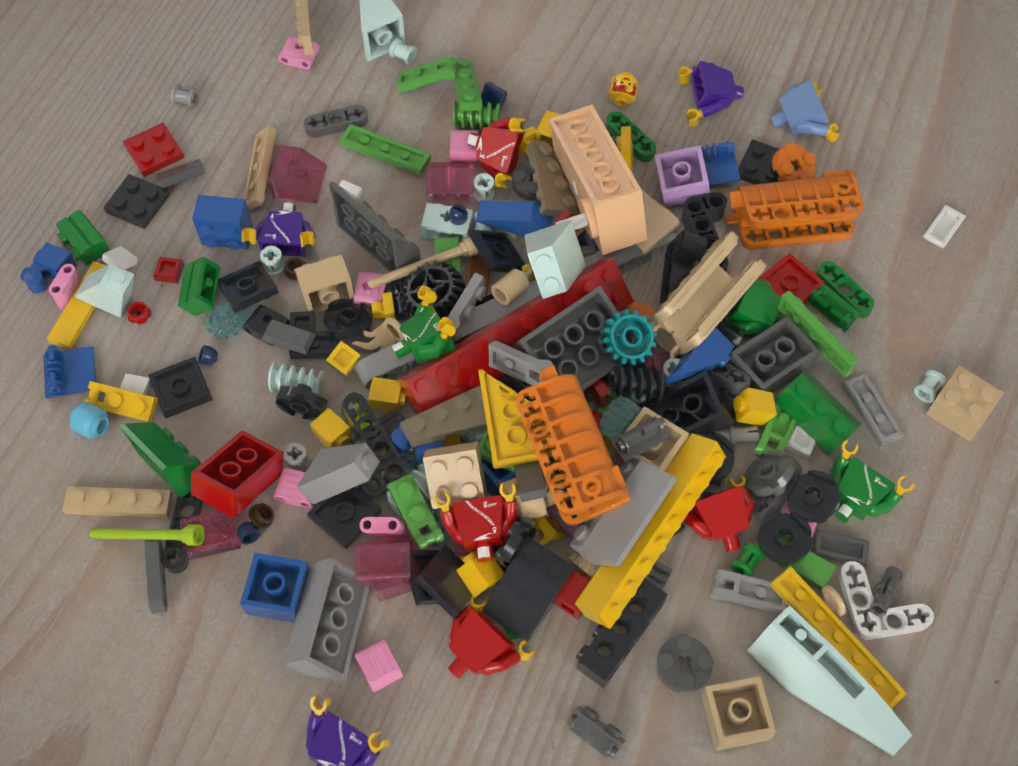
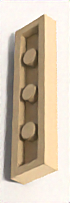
M295 0L299 47L303 46L305 55L313 54L309 0Z
M271 126L260 131L255 137L243 198L246 200L249 212L256 207H260L265 201L266 196L264 193L269 181L268 172L272 164L271 156L276 144V129Z
M67 486L62 511L65 514L169 518L173 494L171 490Z

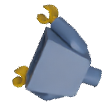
M811 79L803 84L791 85L787 92L779 99L783 111L771 115L775 128L788 123L794 134L825 136L830 142H835L840 136L839 133H836L839 129L837 124H832L828 128L827 116L819 99L822 90L817 89L818 84L812 82Z

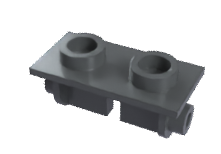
M654 416L610 442L624 463L669 439L670 436L664 429L667 426L665 420L662 417L657 418Z
M588 706L575 708L574 711L579 715L575 716L572 714L568 719L569 729L585 741L591 733L596 735L590 745L605 757L609 756L613 759L619 750L615 745L621 746L626 741L621 737L622 732L610 723L607 726L598 719L599 714Z

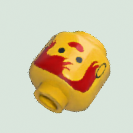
M620 72L614 75L610 80L608 91L610 100L619 107L632 104L637 97V79L629 72Z

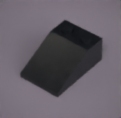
M706 370L664 391L660 403L655 402L654 396L649 402L644 401L639 404L640 410L645 406L688 432V438L692 433L704 432V434H712L734 423L716 379Z
M528 537L511 561L482 612L528 642L557 601L558 595L573 575L575 566Z

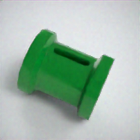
M744 543L742 546L743 551L736 560H732L730 567L735 573L751 577L753 568L765 556L755 545Z

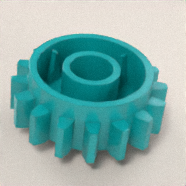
M628 309L621 311V315L617 312L612 314V319L605 320L604 323L608 328L600 330L605 335V338L600 340V343L607 345L603 353H611L610 361L618 358V364L625 365L627 362L628 365L634 366L636 362L638 364L645 362L644 356L649 357L652 355L650 349L656 347L653 339L657 336V333H654L652 330L654 324L646 321V315L638 316L637 310L632 311L630 314ZM626 332L632 336L631 344L625 339Z

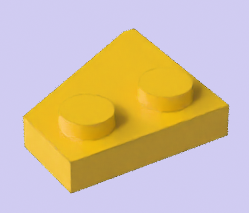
M631 126L621 127V136H617V148L621 150L619 152L633 174L634 154Z

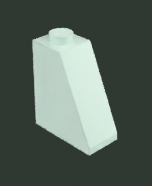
M109 264L86 276L75 298L121 318L131 300L134 274Z

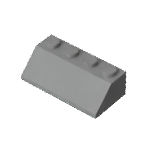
M629 460L623 463L619 470L629 491L630 501L615 510L585 521L575 531L574 539L570 546L591 565L619 567L677 481L673 475L643 460Z
M332 557L311 563L283 665L303 675L346 682L371 580Z

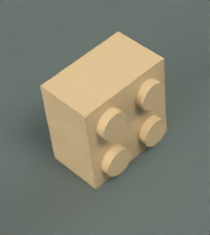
M342 254L330 256L312 264H304L295 269L307 311H314L315 316L323 314L328 309V304L334 300H354L351 278Z
M959 365L934 400L926 415L971 442L1004 392Z
M644 406L627 431L654 416L657 418L661 416ZM664 419L667 424L664 429L670 438L631 460H643L666 471L687 441L689 433ZM615 450L614 459L623 464L624 461Z
M478 442L427 449L425 451L423 463L432 509L439 508L434 504L435 494L438 502L445 503L447 501L445 491L450 494L449 507L452 506L453 502L485 498L487 496Z
M761 676L705 686L701 697L715 751L770 741L776 734Z

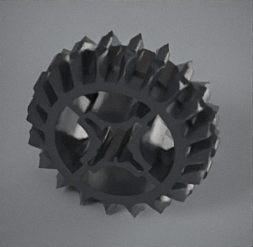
M435 260L432 265L425 262V267L417 266V272H409L411 278L404 280L406 286L401 288L403 294L401 298L402 302L405 303V310L410 312L411 317H413L418 304L423 301L418 298L420 287L425 285L431 288L436 293L437 298L429 306H433L440 319L449 316L466 288V284L462 279L461 273L454 266H449L445 261L440 264Z

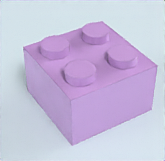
M701 145L655 155L665 208L683 205L690 197L710 193Z

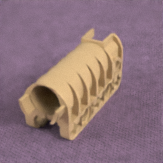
M732 230L713 243L702 257L700 263L690 271V275L680 282L679 287L671 292L668 300L663 302L658 307L657 312L647 320L648 323L654 324L652 330L654 333H657L653 340L660 347L670 352L669 359H674L677 355H683L700 345L767 267L760 258L756 261L751 260L742 271L733 270L728 274L719 266L738 244L736 241L739 237Z

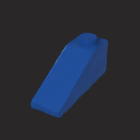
M481 200L479 202L476 222L525 237L526 234L550 227L553 224L554 216L540 214L539 207L541 205L533 202Z
M715 327L700 345L684 354L665 381L671 384L693 377L705 370L709 372L716 366L719 368L723 367L730 360L729 353L734 348V345Z

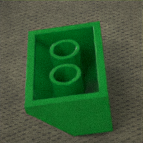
M808 370L800 374L774 400L828 455L861 425Z
M155 422L123 423L120 426L138 455L180 498L191 491L192 471L202 463L195 455L189 457L187 455L189 453L187 448L180 441L175 443L173 441L175 439L166 427L161 429Z

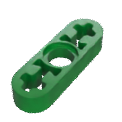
M618 111L609 113L606 117L605 127L612 132L613 137L617 139V136H621V127L631 126V133L637 137L632 140L634 156L642 162L653 160L656 144L623 113Z
M831 261L823 262L819 266L816 275L829 288L861 313L858 316L859 318L868 317L875 304L873 298L836 263ZM824 272H826V273L832 272L833 274H832V275H831V274L825 275ZM839 286H848L851 289V293L841 292ZM858 304H860V305L865 304L866 307L862 306V307L860 308V307L858 306Z

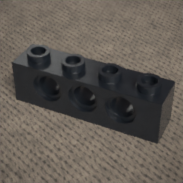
M644 578L636 594L630 599L611 629L601 624L597 626L592 634V637L595 639L590 646L585 644L576 656L579 660L577 670L602 688H605L663 607L668 594ZM632 604L639 605L642 608V612L634 613L629 609V606ZM621 625L626 628L627 633L623 635L617 634L613 627ZM607 647L611 650L612 654L606 657L601 656L597 649Z

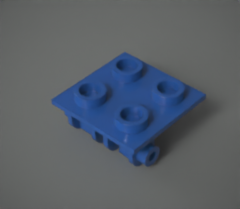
M726 141V143H720L718 146L713 143L712 147H709V145H706V148L701 147L709 187L741 181L734 154V142L729 143V141Z
M56 345L48 346L43 355L45 398L90 391L88 389L89 381L96 382L94 347L60 351Z

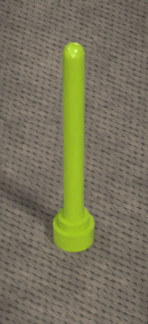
M188 524L182 529L93 528L89 531V537L92 539L181 540L188 546H200L204 541L205 531L201 524Z

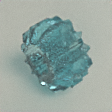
M620 396L614 399L600 419V430L611 439L622 435L641 412V408L629 398Z

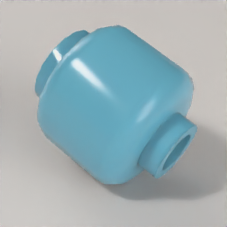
M81 403L70 412L69 424L71 429L88 439L102 436L109 427L107 412L92 403Z

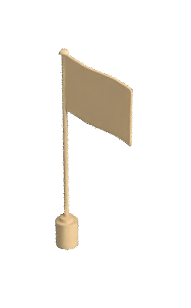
M637 181L642 190L648 240L636 245L645 255L680 226V222L671 211L653 200L642 189V183ZM582 227L579 230H577L575 232L576 236H579L582 232H584L585 227ZM532 267L525 273L518 269H513L492 285L491 292L494 298L500 304L508 305L529 288L528 276L533 272Z

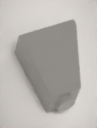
M366 443L321 448L297 487L311 504H316L369 481L380 461Z

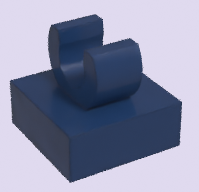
M491 82L485 83L481 94L483 106L487 107L488 102H491L492 109H495L497 103H500L501 111L508 95L507 91Z

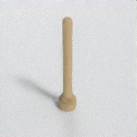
M468 237L462 239L461 243H458V246L372 278L368 281V286L376 288L410 275L409 272H417V266L425 267V262L432 265L435 260L442 263L460 255L469 258L477 255L478 250L471 238Z

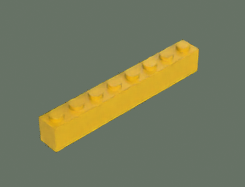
M693 433L687 439L665 471L673 475L677 481L619 567L600 566L575 602V605L586 618L609 629L619 619L622 611L636 594L638 587L646 575L650 573L660 554L664 552L667 544L675 532L679 530L689 511L693 509L703 490L707 488L718 468L722 466L726 456L717 441Z

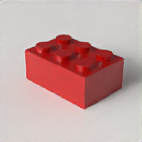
M241 430L192 471L191 495L235 518L281 476L284 452Z

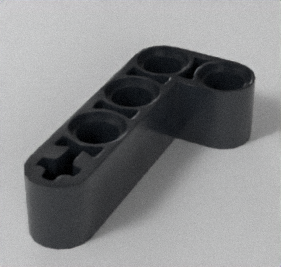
M720 192L693 196L684 203L681 219L685 230L707 238V246L703 255L698 259L699 263L707 249L719 239L713 223L721 221L727 204L726 196ZM726 256L719 266L727 273L729 261Z
M682 230L668 245L664 259L659 306L668 300L671 292L679 287L680 282L685 277L690 275V271L695 267V262L703 255L706 249V237Z
M353 392L345 397L341 405V412L359 443H366L380 461L370 479L377 482L378 490L375 492L369 491L365 486V482L359 485V490L370 499H373L388 491V484L406 476L407 467L363 395ZM350 402H351L353 405H354V404H358V405H359L358 408H357V411H356L354 408H352V409H349V408H348ZM362 423L371 424L373 433H364L360 425ZM378 444L383 445L387 450V454L385 456L377 455L374 451V446ZM388 467H397L400 471V477H390Z

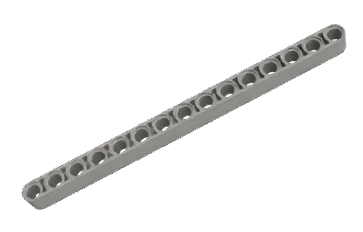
M676 230L672 231L645 255L636 244L602 255L599 250L594 255L584 257L586 264L584 269L600 259L613 258L620 273L623 274L664 255L668 245L678 233ZM537 281L529 282V288L508 305H502L494 298L475 307L472 317L469 320L466 319L461 327V338L453 342L454 345L539 296L541 292ZM391 345L359 360L355 364L354 369L365 389L370 390L373 377L395 380L427 361L418 363L412 352L398 359Z

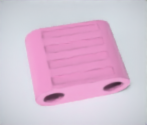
M288 37L278 59L285 65L310 69L320 47L313 41V54L305 55L303 46L299 47L298 38Z
M451 130L450 161L477 162L476 153L478 148L469 146L468 138L472 132L478 134V130Z
M72 264L63 265L49 287V293L60 310L65 309L82 281Z
M360 271L353 304L361 305L362 302L371 307L373 302L383 303L382 293H387L388 283L376 288L368 286L370 279L383 274Z
M284 468L273 498L282 503L308 509L313 508L314 504H311L297 487L306 472Z
M364 517L360 521L361 531L377 536H405L409 533L404 521L394 517Z
M384 638L354 654L373 693L403 677Z

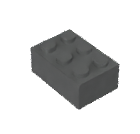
M787 316L731 352L729 355L731 358L727 363L750 376V388L774 393L806 370L815 366L821 351Z

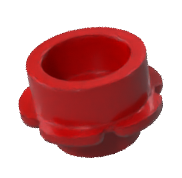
M134 302L128 307V320L131 323L144 324L151 317V309L143 302Z

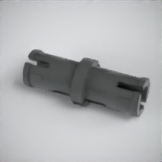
M892 566L886 568L882 581L876 585V595L869 606L870 611L874 615L882 617L887 614L891 601L898 594L897 587L903 577L900 569Z

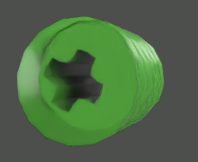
M455 101L454 127H458L461 122L462 127L467 128L470 122L472 129H476L479 123L480 130H482L487 125L490 127L493 121L500 120V103H497L495 109H492L491 102H488L486 108H483L482 103V110L459 111L457 102Z

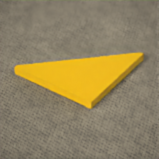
M478 370L493 467L497 469L538 461L516 405L518 394L487 374L484 370ZM525 399V402L522 403L521 405H526L527 403H529V402H531V401H528V400ZM534 409L529 410L531 415L536 413ZM539 420L534 422V425L538 427L546 425V423L544 422L540 425ZM546 438L541 439L543 445L548 443ZM556 448L544 451L546 452L548 459L553 458L551 450H555Z

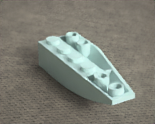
M790 605L747 650L789 693L893 756L912 736L892 709L859 672Z

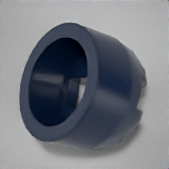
M456 204L450 208L449 220L452 224L463 225L467 222L468 212L466 207Z
M203 345L199 353L198 363L213 365L218 360V352L211 346Z
M243 522L237 528V536L243 545L252 544L260 537L258 528L252 522Z

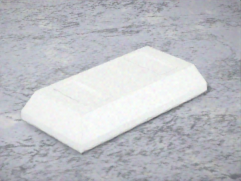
M945 205L923 235V238L935 246L944 249L966 216Z

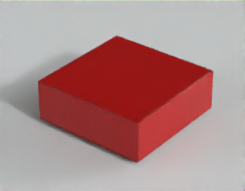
M159 257L153 274L154 280L178 284L184 266L183 260Z

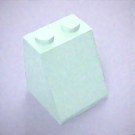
M360 0L361 30L367 61L389 53L390 46L396 38L401 39L402 43L405 44L403 15L392 0Z
M572 221L562 222L525 235L527 254L542 298L545 299L566 292L586 266Z

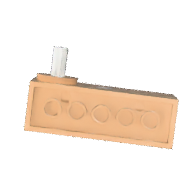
M593 105L548 119L555 158L560 165L562 174L568 183L570 192L580 212L579 215L556 222L555 225L571 220L574 230L585 227L589 238L595 240L602 255L648 240L642 190Z

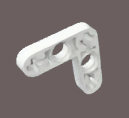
M849 561L840 569L838 574L839 582L854 631L860 638L871 640L926 630L933 622L934 613L932 609L925 604L919 603L888 608L887 614L882 617L874 615L869 609L874 598L863 566L858 562ZM849 570H851L853 574L857 573V577L855 578L854 582L851 576H846ZM853 595H863L867 601L866 606H857L853 602ZM867 611L869 612L865 616L866 621L874 626L870 632L867 628H862L861 626L865 622L863 613ZM917 612H919L920 616L926 617L922 623L920 619H912L908 623L907 619L914 617ZM887 616H897L901 626L899 628L889 626Z

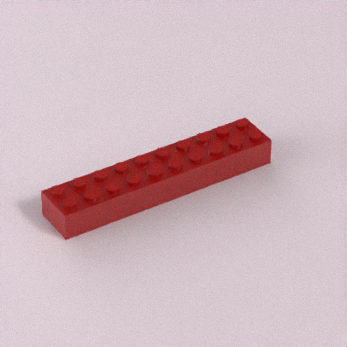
M608 258L596 261L581 271L566 292L545 299L540 294L455 345L456 349L444 353L438 358H432L398 378L397 380L416 415L480 386L478 370H484L496 380L502 381L503 372L489 366L490 343L496 340L514 348V343L597 287H602L617 311L633 303L634 300L614 259Z

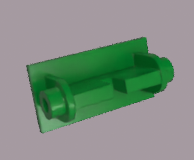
M824 283L818 290H813L809 295L811 297L809 303L839 328H842L844 332L850 328L861 314Z

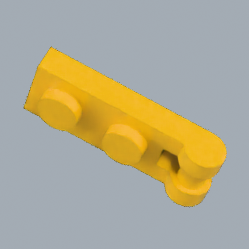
M89 381L88 389L90 391L88 398H85L84 402L92 403L111 413L152 422L158 398ZM100 391L106 393L103 402L98 401Z

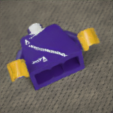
M700 61L691 70L683 66L678 71L680 84H687L691 79L696 108L701 109L699 111L696 109L687 111L686 119H690V127L697 126L700 117L704 116L706 118L727 109L734 99H741L743 97L744 88L735 85L732 72L718 67L714 63Z
M284 203L281 211L268 212L266 219H263L254 229H242L241 242L251 241V244L255 245L258 240L260 251L267 246H276L281 250L282 256L306 257V245L312 244V246H316V234L310 223L303 219L302 213L296 212L294 204Z
M320 693L314 696L310 701L312 711L306 734V749L308 750L307 755L317 764L316 766H372L378 758L380 750L390 744V739L387 738L380 744L378 742V735L381 731H377L368 737L330 711H327L325 714L324 710L331 705V698L325 699L323 706L318 701Z

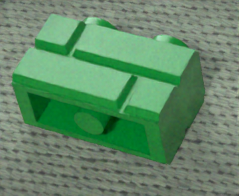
M77 210L70 214L68 218L65 217L57 222L56 226L60 231L57 236L64 246L70 245L69 251L76 261L81 259L85 265L89 266L93 261L96 262L98 258H102L104 253L110 251L105 239L81 210Z
M206 257L196 259L195 262L187 263L185 265L178 307L195 316L213 309L220 266Z

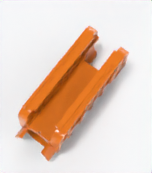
M851 169L823 172L821 178L737 186L735 192H729L731 209H734V213L724 214V219L727 224L737 225L741 244L749 250L847 240L852 236L855 229L853 218L860 216L864 203L856 177ZM848 205H852L853 207H856V209L852 210V208L848 207ZM843 226V228L847 229V231H843V229H839V227ZM823 227L827 233L819 234L815 231V228ZM794 231H798V233L802 235L798 236L794 233ZM777 232L781 235V238L773 239L769 236V233ZM748 236H752L753 239H756V241L752 242V240L749 239Z
M554 365L544 369L539 373L542 382L520 391L516 397V405L562 520L568 525H577L630 501L629 491L618 465H613L577 377L571 374L558 376ZM526 396H529L530 399L536 398V400L531 401L526 405H521L525 402L524 398ZM534 409L536 413L531 415L529 410ZM539 420L540 425L544 422L546 425L535 427L534 422ZM546 438L548 443L543 445L541 439ZM556 448L555 450H551V453L553 455V458L555 459V462L557 463L550 465L549 459L546 455V452L544 451ZM559 470V473H562L564 471L566 474H559L555 476L554 471ZM560 480H565L563 483L556 484ZM566 488L568 492L562 494V491L557 493L555 490H562ZM569 498H571L570 500L573 505L571 509H568L565 502ZM577 514V517L574 519L570 516Z

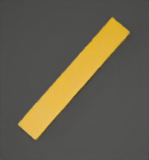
M791 566L769 584L788 606L790 605L859 672L891 709L907 694Z

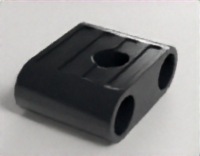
M259 304L242 328L248 334L261 340L271 319L290 325V320L280 313Z

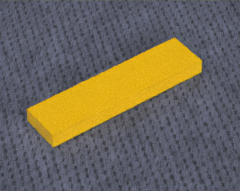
M95 261L92 262L46 338L49 343L71 350L96 308L75 298V295L86 276L107 265Z

